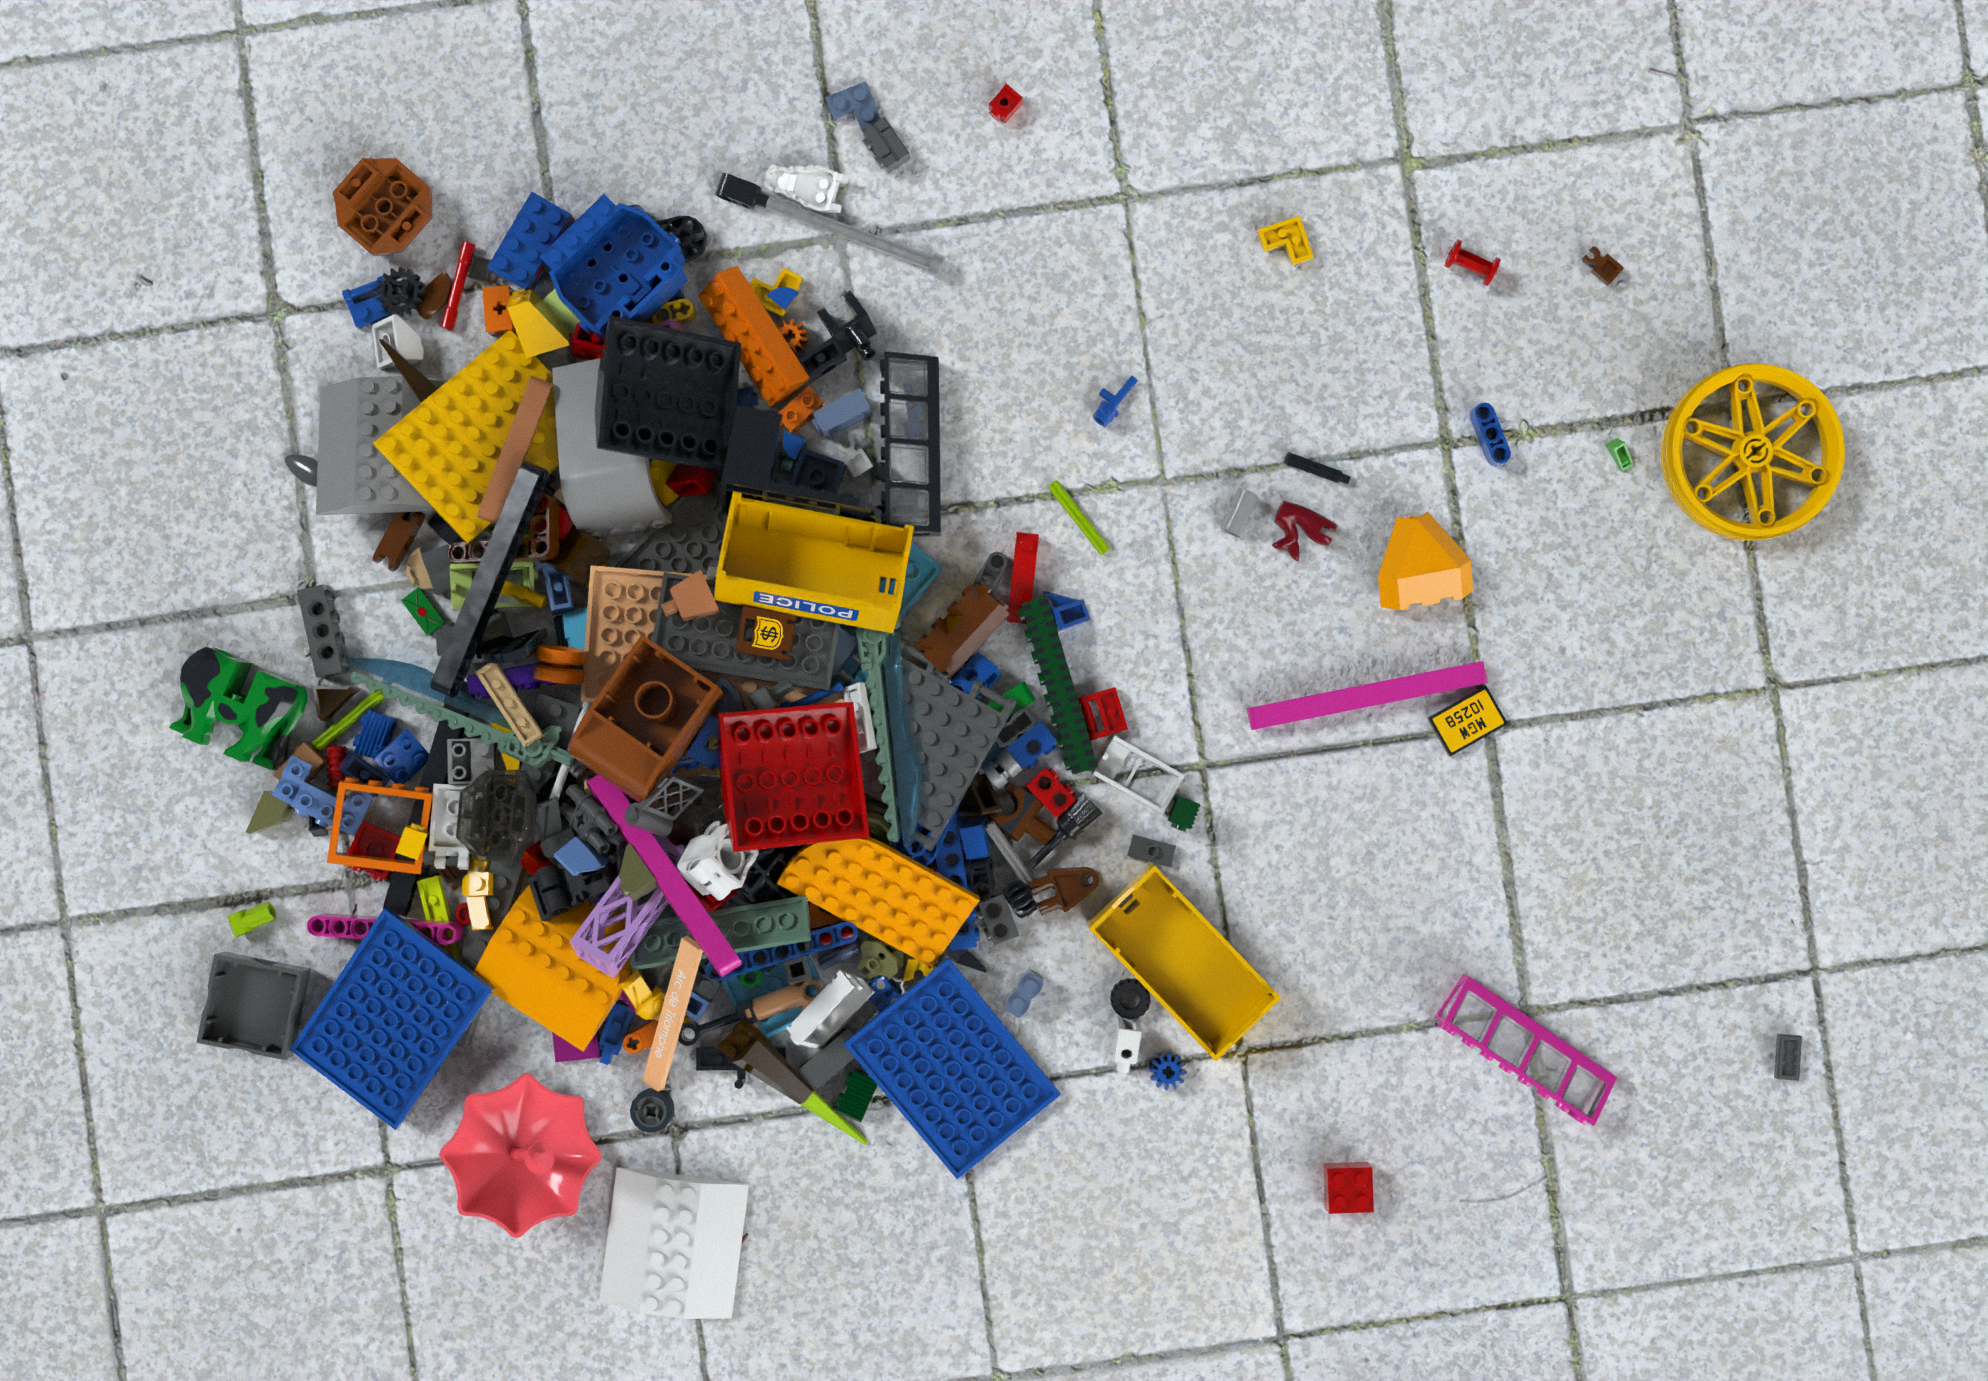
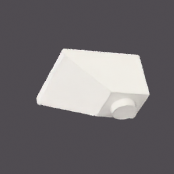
M393 314L372 325L377 369L397 367L379 339L385 340L410 364L423 360L424 348L421 344V337L398 315Z

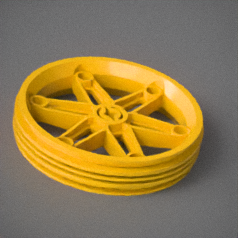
M1762 363L1730 366L1707 376L1693 385L1672 410L1664 430L1661 445V463L1664 479L1673 499L1682 511L1706 530L1725 538L1740 541H1758L1775 538L1793 532L1811 521L1824 508L1835 492L1841 478L1845 460L1842 426L1837 413L1827 397L1818 387L1800 374L1779 366ZM1753 381L1776 386L1791 394L1799 402L1764 426ZM1738 382L1744 385V392L1738 388ZM1729 384L1732 429L1691 418L1692 413L1703 399L1716 389ZM1741 400H1746L1753 431L1744 433ZM1801 406L1806 408V416L1801 413ZM1791 417L1795 422L1771 443L1765 435ZM1811 417L1820 436L1822 448L1821 466L1781 448ZM1687 423L1691 424L1693 427L1692 434L1689 433L1686 429ZM1703 431L1734 440L1731 449L1703 437ZM1683 438L1724 457L1693 488L1684 470L1682 459ZM1758 447L1756 450H1754L1752 456L1746 458L1748 455H1750L1753 448ZM1773 455L1802 468L1801 474L1770 465ZM1733 462L1739 470L1713 488L1710 482ZM1813 471L1817 474V481L1812 479L1811 474ZM1760 472L1763 505H1758L1751 473ZM1772 475L1814 487L1806 500L1796 510L1775 521ZM1741 479L1752 524L1736 522L1725 518L1710 509L1705 503ZM1698 489L1704 492L1703 500L1697 495ZM1761 513L1766 516L1765 523H1762L1760 520Z

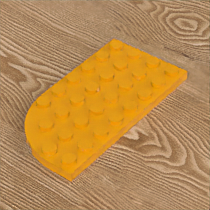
M871 837L807 844L791 858L777 879L778 885L799 896L806 895L808 901L847 922L853 923L856 927L930 967L935 965L980 901V896Z

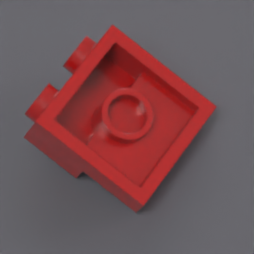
M362 821L348 853L397 860L398 853L395 852L401 836L367 821ZM349 866L350 869L361 873L364 870L370 873V878L380 882L383 879H389L393 872Z

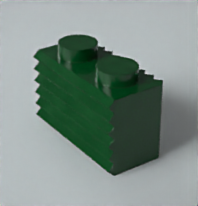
M1176 796L1168 821L1172 822L1171 827L1186 832L1187 828L1192 829V825L1195 824L1194 820H1196L1195 816L1198 815V808L1201 807L1200 804Z
M855 1068L854 1073H848L844 1082L847 1085L845 1093H839L835 1105L839 1106L836 1112L861 1123L877 1088V1083L867 1072Z

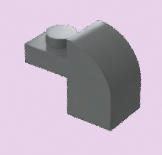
M799 942L798 948L802 952L806 951L805 943ZM781 945L783 955L786 957L788 948L785 945ZM808 956L783 961L790 985L813 979Z

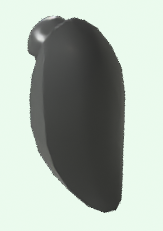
M288 455L285 457L287 467L299 480L317 487V460L303 455Z

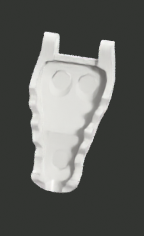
M771 165L766 171L764 185L766 189L783 194L809 209L822 213H840L842 206L835 204L839 183L847 184L849 176L822 166L808 165L807 167L790 166L786 168Z

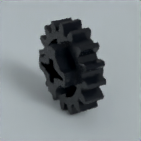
M399 267L397 272L391 268L390 275L383 273L384 281L378 280L381 288L376 289V292L381 294V296L377 298V301L383 303L381 307L388 310V313L392 315L397 313L398 316L403 317L405 312L411 316L412 309L419 311L418 303L424 304V301L420 298L426 295V292L421 290L425 284L419 281L421 277L414 274L410 269L405 271L404 268ZM397 287L401 289V291L403 292L402 294L405 296V298L401 296V293L399 292L400 290Z

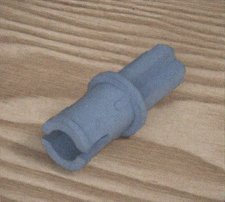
M857 940L840 948L835 947L836 950L819 958L818 963L822 970H826L840 962L844 963L845 959L861 952V947Z

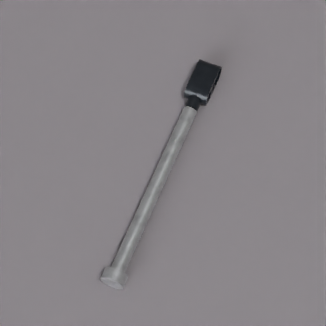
M722 173L715 195L723 200L754 210L755 205L924 267L928 269V274L939 277L946 259L943 255L934 253L933 256L916 251L761 193L762 188L736 176Z

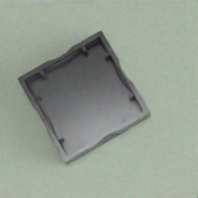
M229 952L214 954L208 982V998L202 1012L196 1043L226 1049H242L252 1054L282 1060L292 1057L294 1053L289 1049L298 1036L311 968Z

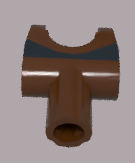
M1007 784L1005 791L1011 795L1010 797L1015 804L1013 813L1010 816H1005L995 812L986 814L987 818L990 821H994L1002 833L1016 842H1019L1026 832L1045 846L1056 830L1037 817L1044 805L1027 791L1013 784Z

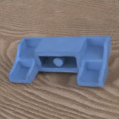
M291 755L272 796L296 808L295 813L306 818L310 815L316 818L315 823L323 827L332 826L337 796L306 781L314 765ZM351 790L347 799L344 800L340 830L355 836L375 796L367 792Z

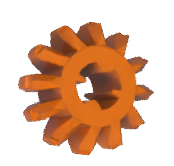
M783 319V327L777 324L776 326L795 356H798L796 349L799 348L801 351H805V347L801 343H809V339L804 337L808 334L807 329H802L803 323L801 322L795 326V320L791 319L790 324L787 325L786 320ZM790 333H792L795 339H791L788 342L785 337H789Z

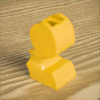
M908 957L903 981L913 979L914 973L917 970H921L923 975L926 976L938 964L930 967L913 957Z

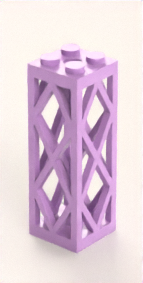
M652 834L677 869V864L686 848L680 844L677 846L672 844L667 836L660 837ZM619 876L570 940L576 956L613 979L669 903L660 889L656 887L649 892L655 891L648 902L638 906V900L633 902L630 896L625 897L621 892ZM627 903L626 912L611 918L619 906ZM626 919L624 930L604 938L606 927ZM620 939L612 950L606 953L603 951L605 945Z

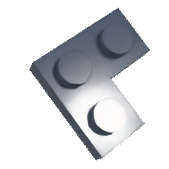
M867 82L825 97L833 120L854 112L862 132L881 119Z

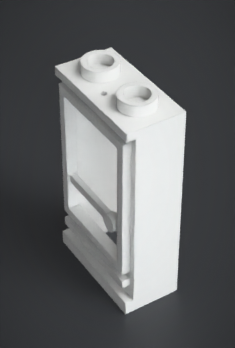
M1113 736L1097 764L1098 768H1095L1092 775L1161 814H1164L1165 811H1170L1175 802L1172 799L1175 792L1180 793L1186 782L1183 780L1184 774L1117 736ZM1130 751L1140 758L1135 761L1136 765L1123 786L1113 779ZM1142 759L1173 775L1157 804L1127 788L1138 766L1142 764Z
M839 970L836 973L838 977L836 979L833 978L831 980L832 983H829L791 1023L792 1026L788 1025L786 1027L791 1034V1040L797 1045L801 1044L809 1048L822 1049L875 993L862 976Z

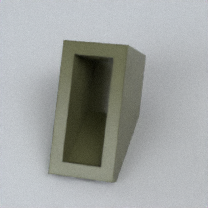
M264 791L246 833H259L287 822L293 816L295 808L272 796L273 791Z
M627 845L619 874L621 881L619 888L625 897L630 896L633 902L655 889L657 884L655 878L632 845Z

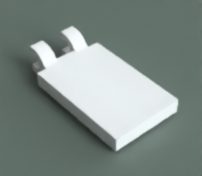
M434 784L429 852H435L434 867L436 869H445L446 856H458L457 867L459 870H468L469 853L476 854L480 786Z

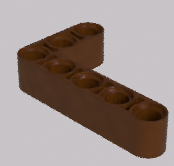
M542 492L530 521V538H523L514 562L552 560L559 554V504L554 496ZM546 500V506L543 508L542 504ZM547 522V527L543 531V524ZM489 540L472 541L469 544L466 542L454 543L448 549V557L451 561L458 564L480 563L482 559L481 552L483 549L486 550ZM547 544V550L543 553V547ZM526 545V552L522 554V549ZM464 550V555L461 558V552Z

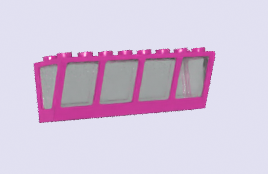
M1463 974L1434 1018L1439 1021L1437 1026L1452 1036L1455 1033L1462 1036L1461 1042L1472 1049L1474 1046L1481 1049L1480 1055L1489 1061H1492L1494 1058L1500 1062L1498 1067L1508 1074L1512 1071L1518 1074V1081L1527 1087L1530 1084L1537 1087V1094L1546 1100L1549 1097L1556 1100L1554 1105L1565 1113L1567 1112L1575 1120L1583 1125L1588 1122L1594 1126L1617 1077L1477 981Z

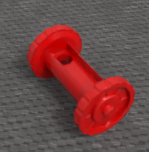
M1457 239L1448 253L1449 255L1444 266L1449 268L1455 263L1483 276V284L1488 286L1497 273L1501 259L1496 257L1492 262L1461 249L1462 241Z

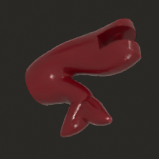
M1282 501L1273 522L1284 531L1285 537L1273 543L1272 546L1278 550H1287L1291 558L1299 561L1296 524L1301 527L1312 541L1324 546H1329L1333 539L1319 533L1321 528L1336 532L1338 525L1309 508Z

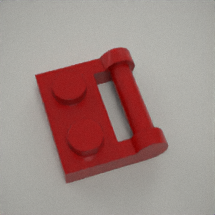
M1116 687L1078 698L1090 733L1088 734L1090 741L1128 730ZM1096 700L1105 730L1098 731L1090 701Z

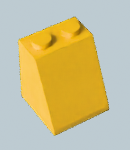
M520 289L512 293L507 309L526 358L570 345V331L532 290L525 291V289Z

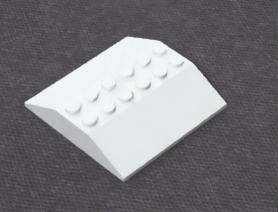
M617 1166L599 1301L638 1313L682 1319L732 1318L749 1184Z

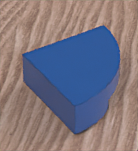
M780 287L772 290L767 297L783 310H786L799 293L789 287Z
M785 431L783 436L784 448L789 457L797 461L806 441Z

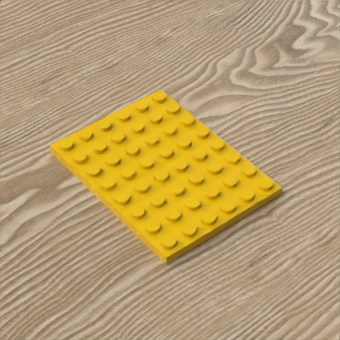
M508 330L373 442V446L467 544L471 543L493 524L478 518L477 513L530 377L534 376L553 384V374L536 356L526 358L519 338L511 330ZM554 387L525 461L547 469L549 474L559 467Z

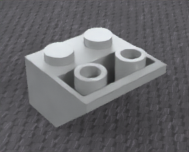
M482 738L447 739L448 784L496 783L495 743L484 745L481 741Z

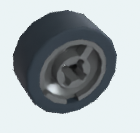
M647 1088L640 1092L632 1101L630 1107L631 1119L634 1125L642 1131L648 1133L658 1132L665 1128L673 1118L675 1111L674 1102L671 1096L664 1090L658 1092L653 1088ZM655 1106L657 1108L655 1114H651L648 1109Z

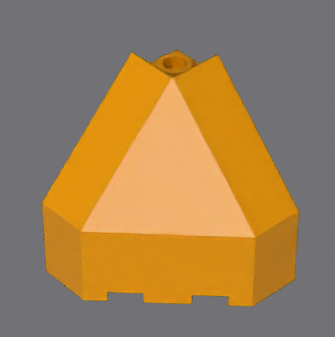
M1429 512L1420 517L1396 518L1378 574L1381 607L1404 610L1409 609V604L1421 603L1422 606L1440 603L1441 598L1463 599L1473 591L1471 559Z

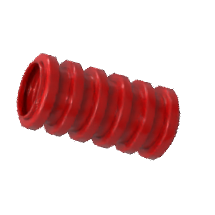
M330 746L327 748L330 754H327L329 761H327L329 768H327L329 782L326 785L329 787H338L339 781L345 780V777H348L337 769L338 765L347 755L346 751H348V748L346 746Z

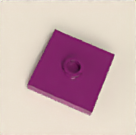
M599 1030L584 1052L552 1032L555 1062L601 1057Z

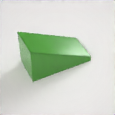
M1616 438L1605 445L1621 472L1634 465L1624 441Z

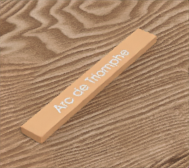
M689 936L683 937L680 942L642 1079L644 1083L658 1092L664 1090L703 953L697 942Z

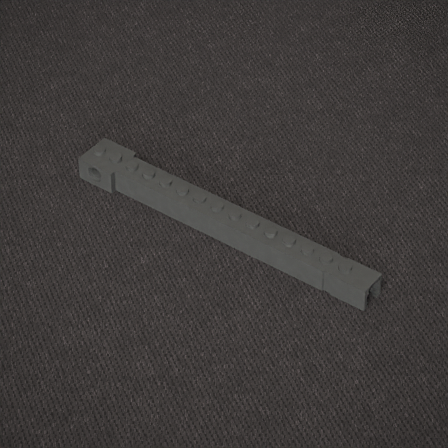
M538 693L532 716L541 730L551 725L562 727L563 730L560 732L557 747L565 750L570 742L582 706ZM553 759L538 769L524 762L522 764L488 872L493 873V896H486L491 926L494 928L493 930L473 931L471 924L459 961L473 971L476 969L490 939L518 898L526 874V869L520 864L525 850L521 852L509 832L537 815L536 804H538L539 790L550 775L559 771L561 763ZM482 1008L456 1044L457 1046L466 1047L471 1044Z

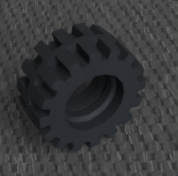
M1126 978L1120 980L1114 985L1110 996L1113 1010L1120 1017L1128 1020L1138 1019V1017L1143 1016L1148 1011L1151 1003L1149 991L1137 979ZM1129 989L1137 991L1140 996L1138 1005L1133 1008H1127L1121 1002L1122 994Z

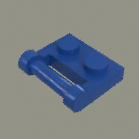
M383 275L368 284L352 290L346 289L342 291L355 326L358 329L379 322L392 315L388 313V310L381 307L383 303L377 301L381 294L357 304L354 298L381 288L378 280L384 281Z

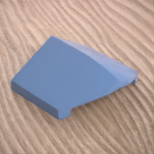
M574 837L554 854V857L573 876H577L582 872L603 868L609 860L604 853L599 854L590 843L582 841L580 837Z

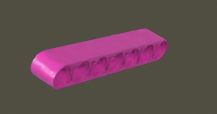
M326 913L311 917L307 922V930L314 936L364 939L378 917ZM405 919L427 937L429 936L426 934V927H429L432 931V935L429 938L437 944H451L461 940L464 935V928L457 922ZM319 920L324 924L323 930L319 927ZM341 921L345 924L344 931L340 928ZM362 923L367 927L366 933L361 928ZM448 928L452 929L454 934L453 938H450L448 936Z

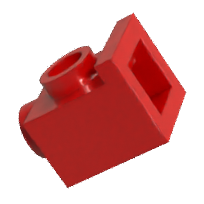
M1006 83L989 103V114L996 121L1001 120L1006 123L1022 105L1023 97ZM1002 100H1005L1008 105L1002 106L1000 103Z

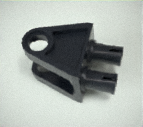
M849 290L843 294V297L854 313V319L838 327L824 307L818 310L817 314L845 354L856 347L862 358L867 361L876 354L875 350L870 346L869 338L877 332L869 315Z

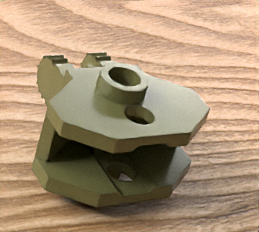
M870 935L860 945L862 960L854 970L858 972L866 967L869 970L864 978L866 982L877 975L892 978L905 964L904 953L891 946L892 951H890L886 946L889 944Z

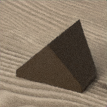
M312 686L318 718L321 721H329L360 689L352 686Z
M986 774L975 775L955 815H986L1003 810Z

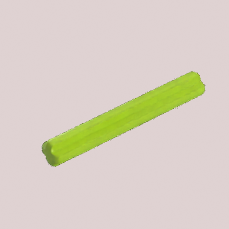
M1056 480L1048 487L1094 548L1100 555L1106 553L1110 548L1074 500L1059 481Z
M383 689L372 692L312 742L314 747L319 751L325 749L358 722L365 712L367 713L368 710H372L386 699L382 695Z

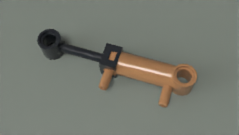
M813 977L811 980L793 984L760 997L740 1002L735 1006L737 1012L699 1025L695 1021H687L681 1027L678 1041L684 1046H692L700 1039L703 1033L745 1019L759 1029L757 1024L759 1020L802 1006L804 1010L818 995H810L806 989L807 985H816L819 994L824 989V984L820 979ZM686 1028H691L695 1032L693 1039H689L684 1035Z

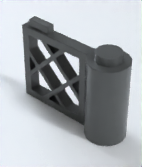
M670 772L656 783V787L648 794L645 800L640 804L632 803L625 811V821L627 824L660 837H666L672 831L673 821L704 789L702 785ZM673 781L677 783V786L667 789ZM693 789L689 794L682 796L683 791ZM677 793L676 798L667 800V796ZM662 798V802L651 804L654 800ZM678 804L671 812L667 810V807Z

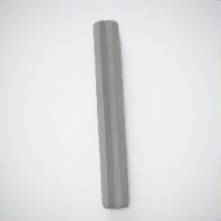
M991 821L986 824V832L1020 880L1024 882L1032 896L1038 895L1039 893L1033 895L1031 889L1039 885L1030 887L1028 881L1035 880L996 823Z

